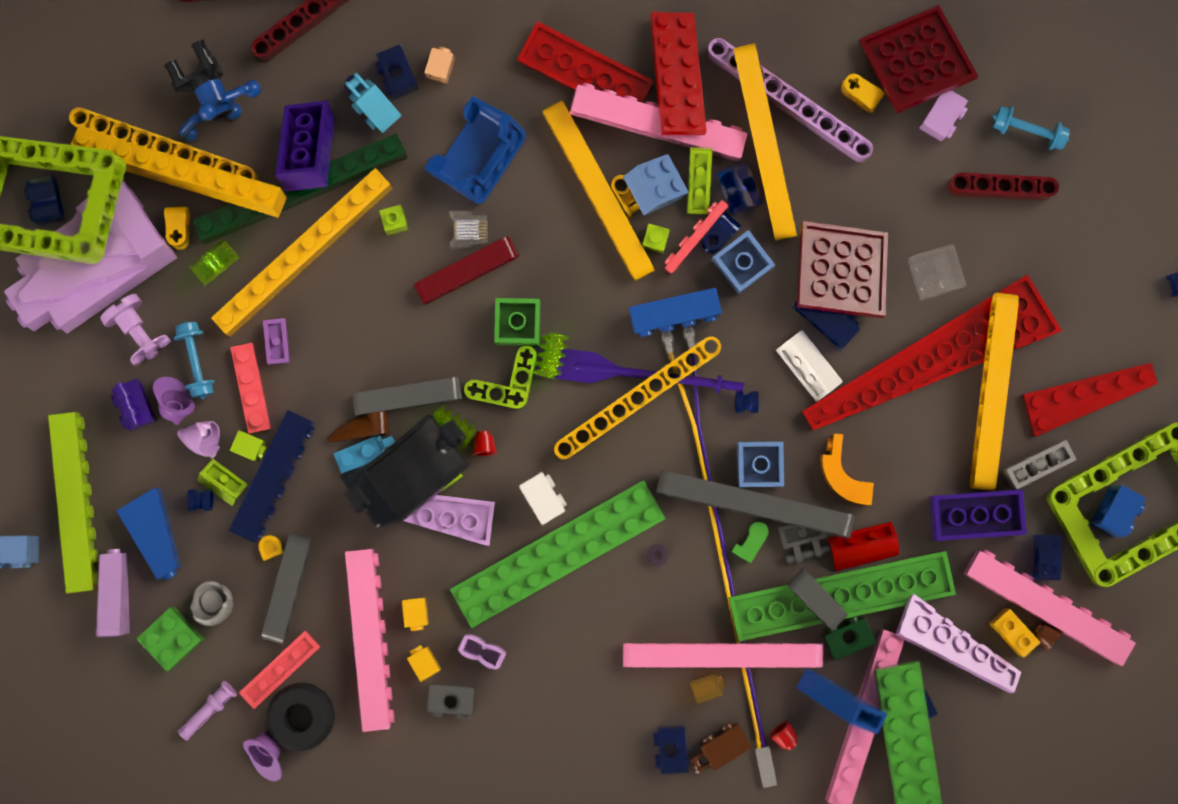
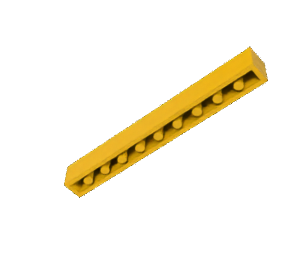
M81 127L77 128L70 144L110 150L125 160L126 172L279 218L287 199L280 187Z
M376 168L372 170L212 316L211 319L226 335L231 337L393 189L391 184Z

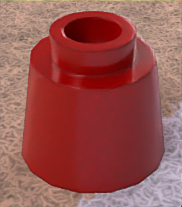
M489 431L476 432V436L473 437L472 455L481 457L497 454L493 435H490Z
M789 721L779 724L769 735L782 749H787L788 751L798 744V736Z

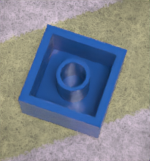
M1124 485L1110 486L1089 525L1112 538H1125L1126 535L1128 536L1134 528L1133 521L1136 516H1140L1145 508L1143 503L1146 498Z

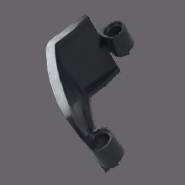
M426 415L366 466L343 472L340 478L349 489L344 497L356 513L365 511L377 529L399 524L432 499L468 467V463L456 449L465 440L466 435L453 418L440 427L432 415Z

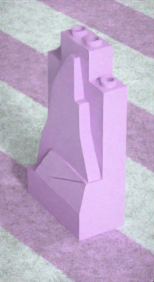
M122 181L105 254L99 263L88 264L21 254L15 258L19 264L17 269L23 278L4 292L8 297L6 299L7 304L13 311H17L19 315L17 320L24 328L28 327L32 331H36L51 321L57 330L61 329L68 334L177 259L167 241L158 233L142 209L144 206L134 191L124 181ZM88 198L76 207L77 212L73 219L55 232L73 237L80 232L83 220L82 212H85Z

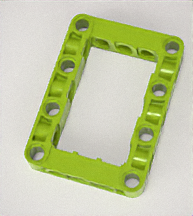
M0 136V197L9 165L94 176L91 188L87 192L89 196L85 212H82L83 220L80 232L73 237L59 232L40 229L31 231L19 226L0 224V250L88 264L99 263L105 254L126 170L125 160L106 149Z
M1178 422L1161 427L1048 490L1046 494L1047 503L1094 585L1102 587L1112 586L1178 550L1177 520L1107 559L1099 546L1100 541L1095 539L1088 526V520L1084 519L1076 505L1080 497L1098 491L1118 480L1117 477L1138 469L1169 450L1178 466V439H1174L1171 434L1173 428L1178 430ZM1135 449L1141 453L1138 461L1133 458V451ZM1097 470L1102 473V480L1100 482L1094 478V473ZM1058 491L1064 495V500L1061 503H1058L1055 499ZM1141 548L1146 552V557L1143 560H1140L1138 557V552ZM1104 569L1107 572V579L1102 582L1099 578V573Z

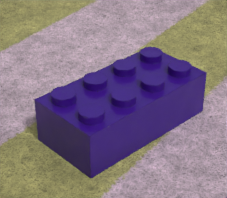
M327 100L285 105L276 168V177L284 192L327 187L335 116Z
M1023 490L929 496L933 541L1027 535Z

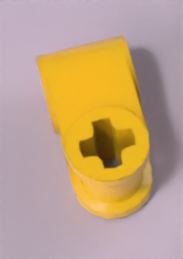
M858 74L848 75L841 84L842 93L870 113L874 111L885 95L879 87L871 84ZM851 82L855 83L853 90L849 88Z
M618 175L612 180L611 190L624 214L629 219L632 217L631 214L640 208L635 203L636 200L628 185L624 191H618L615 188L617 181L625 182L623 178L625 175Z
M188 206L164 208L167 242L176 250L187 248L190 242V213ZM178 234H180L182 238H179L178 242H175L174 239H176L178 237Z

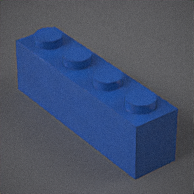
M716 288L631 306L628 309L634 335L639 334L640 338L653 335L652 331L661 329L662 333L675 330L674 326L683 324V328L696 325V321L704 320L705 323L718 320L717 316L722 314Z

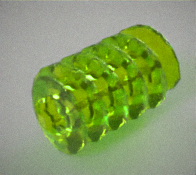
M547 332L549 335L542 336V339L547 343L540 344V348L545 352L538 353V357L543 359V361H536V365L541 369L534 370V374L558 380L555 376L562 375V372L557 367L564 366V363L559 361V358L566 357L561 350L568 349V346L563 341L570 340V337Z
M443 403L435 411L433 418L440 427L453 418L466 435L463 443V448L466 449L477 430H474L476 423L473 422L468 426L467 417L462 421L459 420L460 413L453 417V409L450 408L445 412V404Z

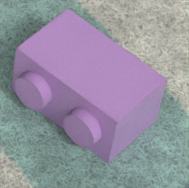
M952 90L939 95L919 129L941 142L946 137L950 138L956 129L954 126L957 118L961 120L968 110L965 107L968 100Z

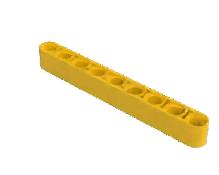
M752 43L733 48L775 241L796 237L797 232L756 45Z
M561 100L542 110L634 281L655 271L564 102Z
M78 107L70 112L69 120L76 128L81 127L119 139L120 131L125 129L127 130V136L121 140L139 145L141 138L148 137V142L144 147L160 151L162 145L169 144L167 154L180 157L183 152L189 151L190 156L187 160L201 164L204 159H210V167L222 170L225 166H231L230 173L240 176L251 173L253 180H259L254 170L243 164ZM81 115H86L85 122L78 124V118ZM106 122V129L101 132L98 131V126Z
M994 293L992 297L970 473V488L975 490L994 491L996 488L1018 313V295Z
M715 337L705 338L563 437L555 444L554 452L556 456L561 459L570 458L715 357L721 350L720 341ZM709 340L715 341L718 345L714 353H708L705 350L704 345ZM690 353H695L699 357V362L695 366H690L686 361L687 355ZM671 366L680 368L681 374L676 379L668 375V370ZM652 379H659L662 382V389L660 391H653L650 388ZM639 391L643 394L644 401L641 404H635L632 401V394ZM617 404L623 405L626 409L625 415L622 417L616 416L613 412ZM598 417H603L607 420V427L605 429H598L596 427L595 421ZM580 430L588 432L589 439L587 442L578 440L577 434ZM561 443H568L570 445L571 451L568 455L560 452L559 446Z

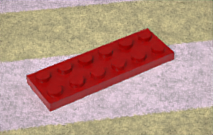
M651 12L650 24L661 135H705L707 129L694 13Z
M538 21L517 58V62L574 91L577 85L582 86V83H587L595 86V90L602 92L604 89L616 92V96L623 98L625 95L637 98V102L643 103L654 83V80Z

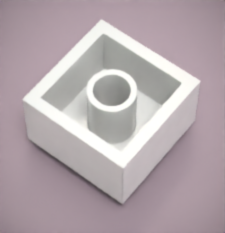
M541 472L519 486L542 525L566 512L563 507L567 506L561 494L556 495L552 488L555 487V484L549 474L544 476Z

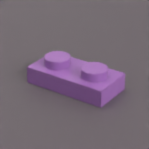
M286 319L263 320L267 365L290 363Z

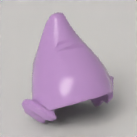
M214 421L198 422L187 428L178 429L177 435L179 439L192 452L212 459L216 456L220 448L218 446L220 430Z

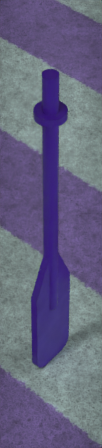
M549 346L534 347L537 353V360L533 375L538 377L595 383L615 376L648 379L656 373V371L619 367L596 352ZM668 373V375L673 379H676L680 376V374ZM718 375L717 379L686 376L677 382L680 384L716 388V393H720L721 389L743 391L744 386L742 382L722 380V375Z

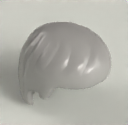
M216 581L201 583L195 589L190 606L194 614V620L206 626H214L224 622L232 612L233 597L226 586Z

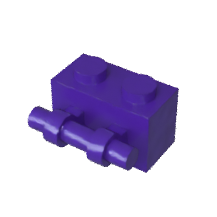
M134 379L127 383L121 382L111 389L113 392L111 400L114 406L120 410L119 420L123 428L134 431L157 422L141 380Z

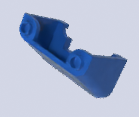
M472 96L463 108L464 118L468 122L446 155L436 154L432 156L424 169L476 204H482L488 198L523 145L526 132L510 115Z

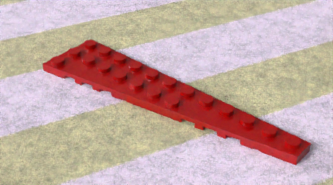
M1028 274L998 292L1018 295L1019 298L1013 350L1062 331ZM993 296L803 410L801 413L811 429L816 430L983 363Z

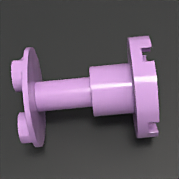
M131 294L121 299L122 303L115 306L113 304L101 315L100 319L105 327L117 324L125 335L130 334L140 347L130 358L133 366H136L145 358L151 360L159 354L157 350L168 345L171 340L167 335L159 336L153 340L149 338L141 327L144 322L136 312L142 305V300L137 294Z

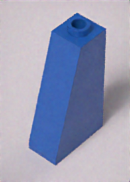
M155 487L118 509L117 513L156 579H165L167 581L177 575L176 571L181 568L163 494L160 488Z
M806 668L796 687L849 724L878 734L888 715L824 675Z

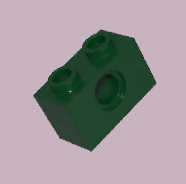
M855 616L845 620L847 624L841 627L837 626L833 631L829 628L825 629L826 633L822 637L833 660L837 661L876 643L865 617L859 618ZM850 630L853 633V640L845 643L843 641V634L845 631Z

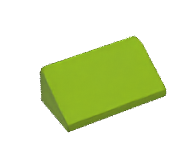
M214 459L199 473L197 479L199 483L231 506L236 503L248 486L246 482Z

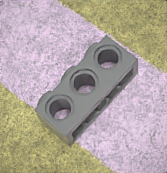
M1062 440L1001 471L1010 489L1017 490L1077 459L1067 440Z

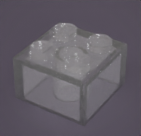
M954 244L912 255L907 259L919 302L966 287Z

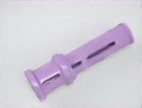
M223 681L221 687L213 695L210 694L207 697V702L177 730L180 733L179 735L188 741L216 711H222L224 705L232 697L238 695L236 690L228 682Z

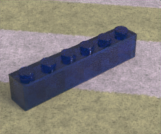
M287 410L229 529L230 532L251 542H257L258 539L261 540L267 530L264 526L267 520H271L276 512L274 505L277 499H282L286 491L284 485L287 479L290 480L295 473L296 468L293 466L297 459L300 460L306 449L303 447L306 439L310 440L315 431L313 425L315 422Z

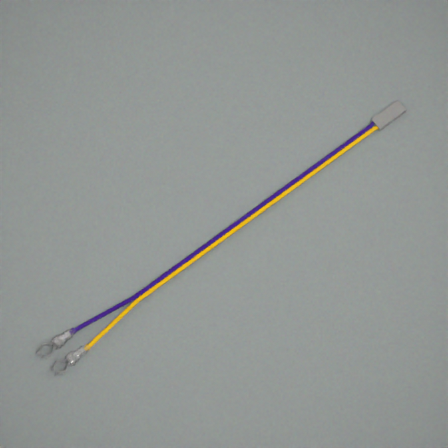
M693 327L683 329V339L686 341L687 349L689 350L696 345L695 330ZM672 332L662 333V344L665 347L668 359L672 362L675 358ZM690 353L692 366H695V353ZM672 366L674 374H679L677 367ZM697 370L692 372V375L697 377ZM678 383L692 424L702 478L712 482L700 423L698 386L693 385L695 423L683 384ZM708 506L736 643H745V640L740 642L737 640L728 597L736 595L718 508ZM741 667L757 743L755 753L762 787L775 786L777 781L771 751L765 742L750 667Z

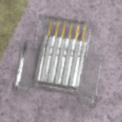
M472 210L449 211V216L454 222V238L450 241L451 250H473V245L488 244L487 215L473 216Z

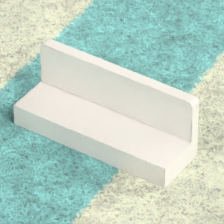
M803 330L776 350L816 402L843 382Z

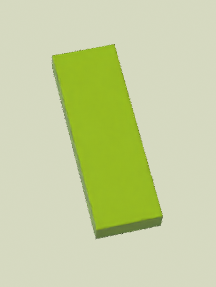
M690 147L687 214H709L707 211L710 207L712 148Z

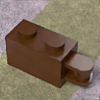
M729 722L720 728L722 732L715 736L711 733L701 740L702 744L699 746L702 751L687 760L689 764L693 765L695 774L702 772L710 766L715 771L753 748L737 722L735 724ZM705 755L708 762L702 764L699 758Z

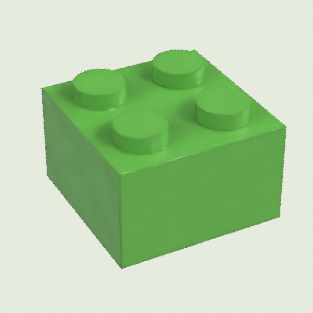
M495 298V345L540 346V299Z
M171 607L146 629L137 640L168 672L179 665L205 638L176 607Z

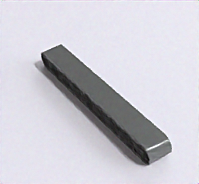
M669 471L660 472L656 493L843 538L851 537L855 518L851 514Z

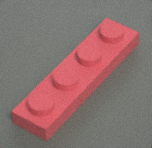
M723 200L719 204L716 202L712 204L707 211L710 215L705 221L700 219L693 227V230H695L694 234L690 238L686 236L678 245L681 247L676 255L671 253L664 262L667 265L665 270L670 275L676 271L728 209L729 205Z
M248 343L230 347L248 434L271 430L254 344Z
M304 631L239 692L240 695L253 709L257 708L321 646L307 631Z

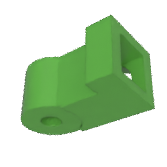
M762 522L752 523L748 528V535L742 545L734 544L731 552L751 563L768 536V527Z

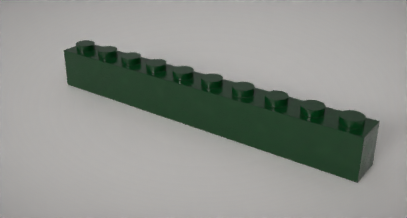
M395 133L330 161L327 187L284 192L280 183L273 185L280 187L287 197L281 212L365 177L375 168L379 171L407 159L408 157L398 134ZM231 203L192 221L200 240L208 244L269 218L271 215Z

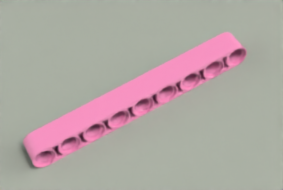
M625 643L623 644V667H823V644Z

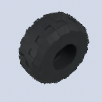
M294 683L282 688L271 699L266 711V725L271 737L280 746L292 751H306L320 745L329 736L334 725L335 710L331 699L325 691L310 683ZM304 704L311 710L313 722L308 729L299 730L290 723L288 715L292 705Z

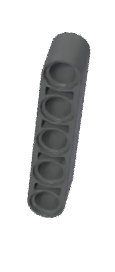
M459 377L353 393L352 399L355 416H364L373 412H389L462 400Z
M290 533L261 639L282 645L285 643L310 554L312 538Z

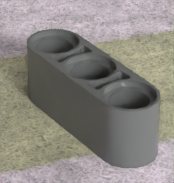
M803 568L787 583L792 592L831 631L848 616L846 611Z

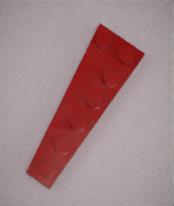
M1148 363L1023 394L1022 397L1032 435L1035 437L1158 383L1153 365Z

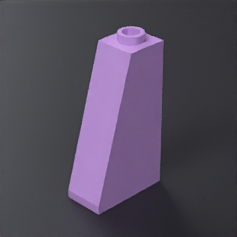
M107 549V554H100L97 637L119 636L130 633L127 553H120V549Z

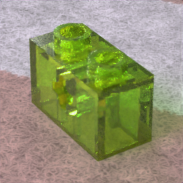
M221 239L193 262L189 268L202 284L206 286L240 257L224 239Z

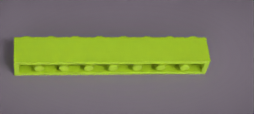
M77 412L48 415L66 593L98 590L99 572L96 570V563H98L99 557L97 549H94L96 530L92 527L91 518H94V509L89 502L92 489L91 484L87 482L89 463L85 461L84 453L87 452L86 439H83L82 430L85 429V421L81 414Z

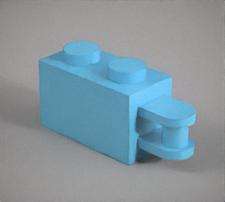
M355 73V77L351 81L345 82V85L352 92L349 96L353 102L351 107L359 115L362 113L367 118L365 123L373 131L378 129L383 134L402 115L369 79L364 81Z

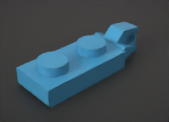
M380 435L374 436L334 453L341 473L370 463L395 443V439L393 436L382 440Z

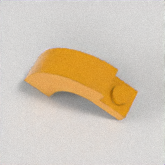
M832 434L831 438L827 439L826 451H830L829 455H820L821 471L827 485L843 500L854 504L870 506L872 504L874 483L856 481L844 472L841 465L843 434Z

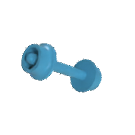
M1000 106L997 113L993 115L992 127L1000 130L1003 135L1007 131L1008 126H1012L1050 139L1048 150H1063L1066 143L1070 141V129L1062 126L1061 122H1057L1054 130H1050L1013 118L1014 106L1009 108Z
M184 321L183 324L175 326L176 336L174 341L185 340L195 383L186 385L185 389L189 391L192 399L200 398L204 400L206 396L214 393L213 384L215 381H204L194 338L203 335V331H200L197 322Z

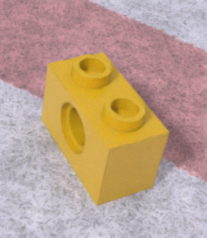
M1002 609L988 622L1020 657H1025L1041 643L1011 609Z

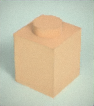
M444 47L432 48L424 72L426 78L447 84L455 60L451 50Z

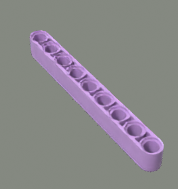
M721 38L713 39L708 46V58L740 81L738 68L730 64V60L735 59L733 50L735 47ZM719 46L723 49V53L716 55L713 53L712 48ZM760 65L769 102L854 161L864 162L872 154L873 146L868 139ZM774 84L777 87V91L769 92L766 89V85ZM784 97H793L795 100V104H786L784 101ZM805 108L810 109L813 116L805 117L802 110ZM820 122H829L831 125V129H822L820 126ZM841 133L846 134L849 142H841L838 135ZM857 146H863V147H865V148H866V151H867V154H866V155H860V154H858V153H857V150H856V147H857Z

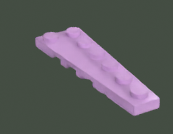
M435 495L404 521L490 546L495 502Z
M914 594L909 596L895 634L896 636L1010 694L1015 692L1021 675L1018 669L997 654H994L985 645L977 643L970 637V634L966 631H961L953 625L951 620L943 618L936 613L933 607Z

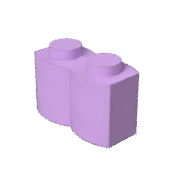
M466 634L458 649L463 656L474 660L479 659L484 666L491 669H499L506 655V651L502 647L486 643L481 637L474 634Z

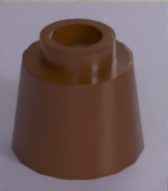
M1041 622L1033 630L1035 637L1041 642L1039 644L1046 651L1052 647L1063 633L1050 624H1043Z

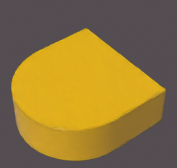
M265 536L259 542L258 548L263 561L284 553L282 543L276 536Z

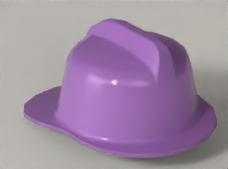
M161 377L154 382L152 389L158 401V410L163 418L173 421L175 425H178L181 420L194 411V401L182 382L172 377Z
M263 731L254 739L245 740L243 747L258 773L270 781H278L282 777L281 766L278 762L281 752L279 743L274 741L268 731Z

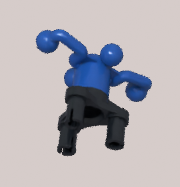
M203 39L191 45L200 61L199 67L192 73L184 76L176 59L164 65L172 80L174 90L176 92L195 93L201 104L199 113L192 115L178 130L179 137L186 142L196 140L198 132L194 126L198 122L217 121L225 117L231 120L238 119L241 116L242 110L239 104L234 103L236 97L246 94L248 97L254 98L261 93V86L255 80L247 81L244 85L226 92L220 80L223 72Z

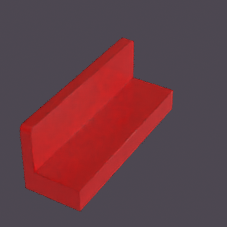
M892 522L852 531L850 538L839 536L827 538L833 556L835 571L899 555L898 536Z

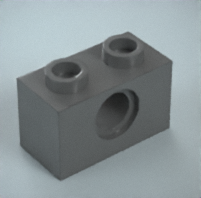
M431 683L429 685L427 712H432V716L446 717V713L455 714V718L468 719V715H473L475 686ZM453 695L457 698V705L455 707L447 706L445 702L447 696Z

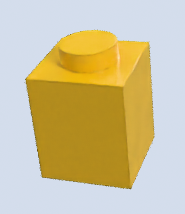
M426 597L402 600L405 627H410L411 631L424 630V625L429 624Z
M422 645L410 651L412 656L407 659L420 682L441 670L429 646L423 649Z

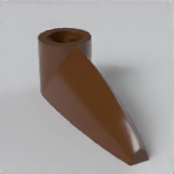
M387 411L369 413L345 423L328 437V443L390 434Z

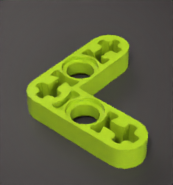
M522 346L518 349L509 387L480 380H470L464 386L465 395L472 400L514 409L523 408L528 402L537 360L536 350L531 346ZM526 350H530V354L533 355L532 359L529 358L527 360V366H531L530 370L518 367L519 363L522 365L524 363L521 353H525ZM525 371L528 374L526 383L520 384L517 382L516 375L518 372ZM477 384V388L485 390L484 386L488 385L486 399H482L484 395L482 393H475V396H472L469 387ZM494 388H499L502 391V397L497 401L492 400L490 397V392ZM506 390H510L508 395L516 396L517 393H520L523 402L515 405V401L507 399L508 403H503L506 398Z

